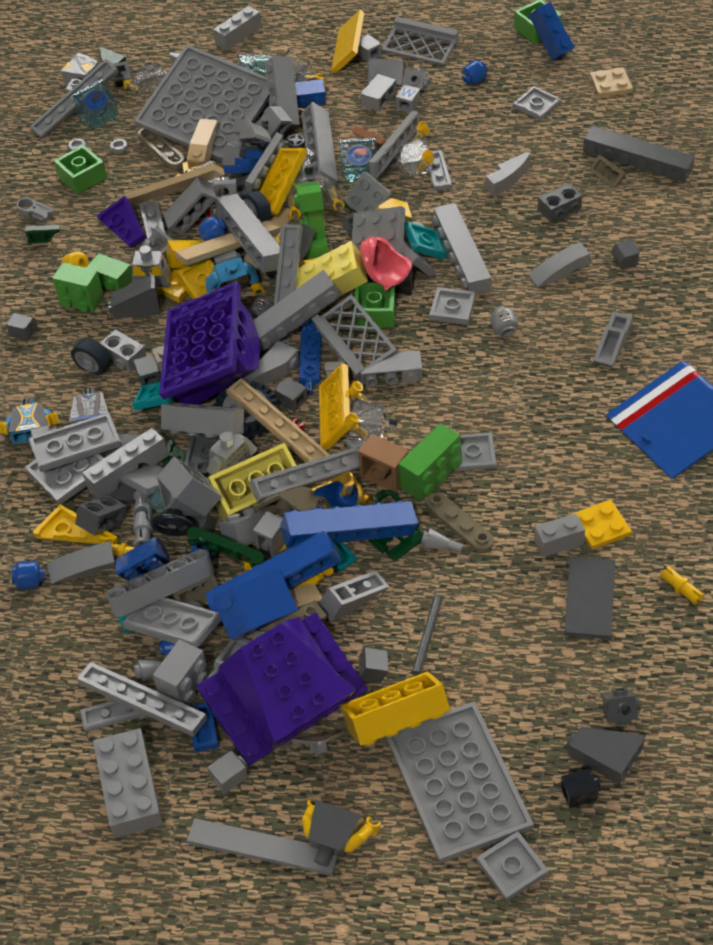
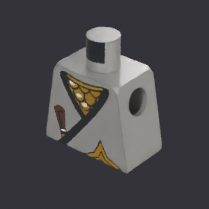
M77 53L61 70L63 82L69 84L72 79L83 80L99 65V62L86 55Z

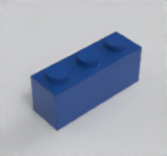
M551 2L538 7L528 15L552 60L567 54L575 48Z

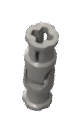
M136 490L133 493V499L135 500V506L133 507V533L135 534V541L133 542V547H137L150 540L153 528L150 526L153 513L152 506L150 505L152 494L147 496Z

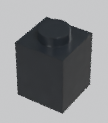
M590 768L561 776L560 787L569 808L597 801L601 786L597 776L593 777Z

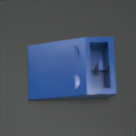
M154 537L117 557L115 572L118 576L129 581L172 560L162 540Z

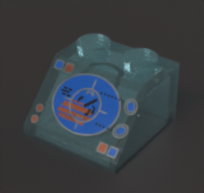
M102 79L73 94L78 119L89 130L100 127L101 124L119 116L117 104Z
M376 138L339 140L342 181L353 182L358 180L362 172L370 174L369 161L377 153Z

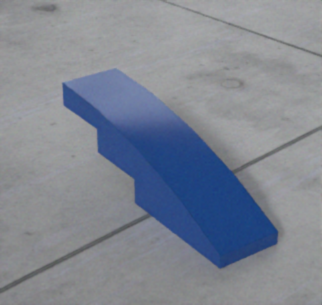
M246 150V157L235 158V165H223L224 173L240 174L251 172L265 150Z

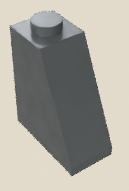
M155 274L111 293L108 309L109 313H113L114 319L161 314Z
M581 727L576 734H571L566 746L568 747L569 757L620 785L644 748L645 736Z

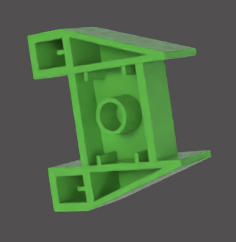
M317 181L294 184L296 195H294L295 206H299L300 212L303 213V221H299V225L303 223L315 229L311 245L303 259L317 258L329 252L325 234L321 187Z

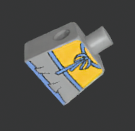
M148 245L141 246L139 251L135 252L133 258L132 283L155 274L157 287H169L172 273L161 251H151V247Z

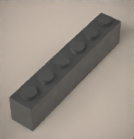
M596 126L591 127L584 138L583 151L590 155H601L608 160L611 159L623 165H631L640 170H647L657 175H664L673 180L683 182L686 181L694 166L695 156Z

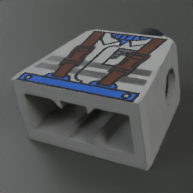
M86 388L83 391V395L75 396L71 408L70 425L108 413L103 393H96L93 388Z

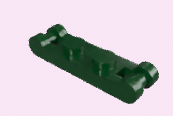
M190 527L187 531V541L191 546L203 545L212 553L218 554L221 552L233 561L239 562L242 560L250 563L251 568L263 563L264 555L258 550L198 527Z

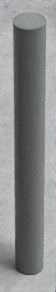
M435 595L433 598L412 674L419 675L422 672L443 599L440 595Z

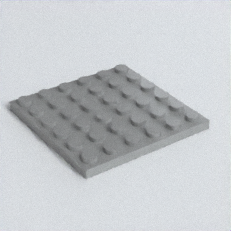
M186 44L135 118L134 123L141 128L189 148L199 120H217L218 124L211 158L222 162L225 144L233 142V140H241L238 134L232 133L235 119H243L254 123L270 97V92L267 88L268 78Z

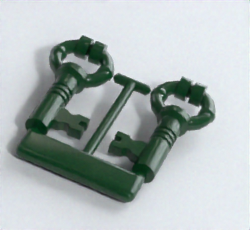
M382 489L375 494V503H381L380 501L388 495L392 496L395 502L400 501V498L396 492ZM418 523L413 535L405 539L401 536L396 537L401 542L391 550H388L389 548L386 545L388 542L393 541V537L370 539L368 541L382 554L385 552L393 561H397L421 543L424 531L419 528Z

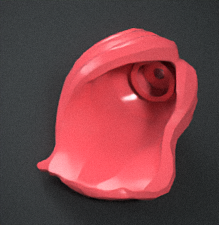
M370 236L361 242L360 257L366 272L373 281L384 286V290L387 291L389 288L399 285L405 280L412 268V262L409 258L396 252L383 237L375 238Z

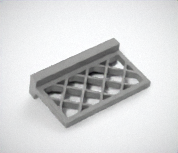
M396 17L394 20L395 26L382 47V51L444 66L454 47L459 44V32L450 28ZM397 32L404 34L398 38L395 37ZM411 37H419L417 40H410ZM406 39H407V41H408L407 44H404V45H400V44H399V42L404 41V40H406ZM428 40L435 41L434 43H431L429 45L425 43ZM420 43L424 45V47L418 49L414 47ZM396 44L398 46L393 49L388 48L390 45ZM442 44H450V46L442 49L441 47ZM410 47L413 49V51L410 52L403 51ZM432 48H439L438 51H435L433 53H431L430 49ZM424 51L428 52V55L421 56L418 54ZM441 54L443 55V59H442V60H438V59H435V58H434V57L439 56V55H441Z
M352 294L323 315L319 316L317 314L311 318L315 328L341 361H345L349 371L359 382H361V371L397 353V349ZM352 302L355 306L354 313L344 312L345 306ZM331 316H339L337 324H330L327 319ZM343 316L353 317L351 325L341 324ZM356 317L365 318V326H355ZM340 329L350 330L349 338L340 337ZM354 330L364 331L363 338H352ZM367 332H376V340L366 339ZM351 343H361L360 352L351 351ZM365 344L375 345L374 353L364 352ZM379 345H385L390 348L385 354L377 353ZM362 357H372V363L364 367L361 364Z

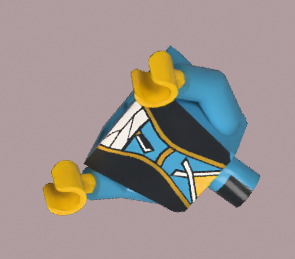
M241 258L215 265L211 274L205 280L207 293L212 292L213 288L219 289L236 281L241 287L251 283L254 296H257V290H262L263 294L265 290L262 284L258 282L259 278L255 267L250 263L242 262Z
M26 398L22 401V406L12 408L11 415L7 417L5 422H0V434L8 435L9 433L13 444L29 442V438L32 437L31 429L47 425L51 427L53 424H60L56 412L52 413L48 409H43L41 403H34L33 399Z

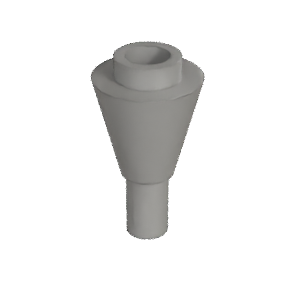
M432 528L429 529V532L424 531L421 544H425L424 549H450L461 552L463 546L461 543L449 540V538Z
M137 660V665L133 666L136 679L140 678L141 682L152 678L162 662L159 660Z

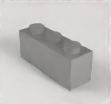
M247 6L214 28L215 45L228 51L262 27L260 12Z
M198 176L164 213L169 230L184 234L217 198L212 183Z

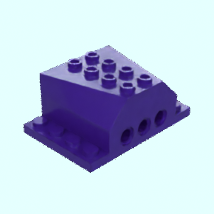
M237 281L168 310L159 395L163 400L175 396L180 403L200 404L231 386L240 378L243 379L259 369L260 339L250 312L240 301L241 286Z
M316 612L303 620L297 617L273 627L242 646L218 667L217 673L196 685L202 698L248 767L340 709L341 704L354 700L368 690Z

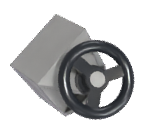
M173 456L157 476L165 514L153 516L150 520V526L155 531L164 535L186 536L188 529L194 527V524L183 516L206 517L222 496L203 474ZM180 526H187L186 529L178 530Z

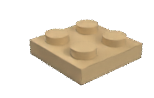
M624 67L590 72V79L599 98L633 92V87Z

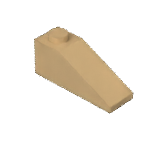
M199 120L187 155V162L190 167L198 165L201 168L210 165L218 124L217 120Z

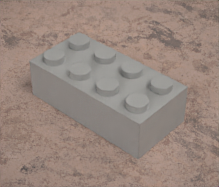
M141 728L93 740L109 825L114 839L162 826L163 821Z

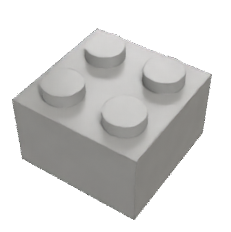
M180 639L153 674L157 692L186 705H190L194 701L197 691L196 685L206 680L209 676L203 650Z

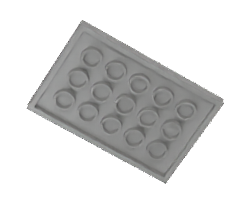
M475 701L451 709V711L444 713L438 719H428L417 727L402 729L395 736H385L439 864L500 842L517 831L521 834L534 829L532 819Z

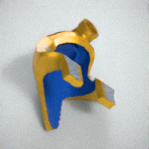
M352 472L340 474L332 480L311 489L315 496L324 497L327 509L336 506L370 505L373 500V496L363 491L362 486L355 479Z

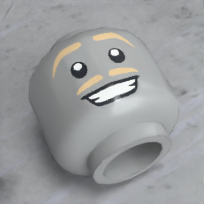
M500 306L495 308L489 318L495 334L502 337L514 334L518 327L515 313L509 307Z

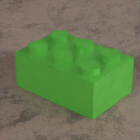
M441 423L430 432L399 463L401 489L420 501L432 494L435 487L440 483H444L448 475L454 469H458L462 463L460 435Z

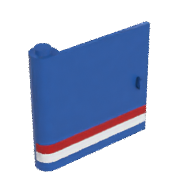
M686 361L678 363L606 414L671 479L680 475L713 451V385Z

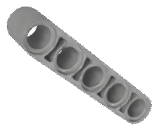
M206 549L193 551L110 589L106 596L113 615L116 617L125 616L210 577L214 573V568L209 552Z

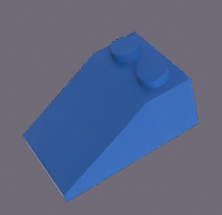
M280 568L233 586L212 597L230 640H239L299 610Z

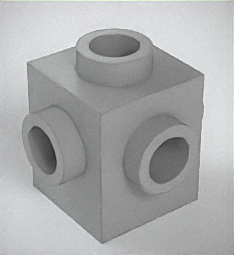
M405 69L402 87L403 85L420 88V91L425 92L426 88L429 87L430 77L424 72V69Z

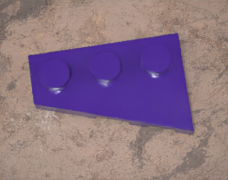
M123 196L96 216L131 248L146 239V235L130 200L126 196Z

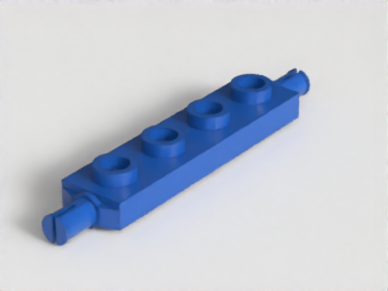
M311 318L301 325L299 383L305 385L307 395L308 390L309 395L313 394V385L319 384L321 334L315 328Z

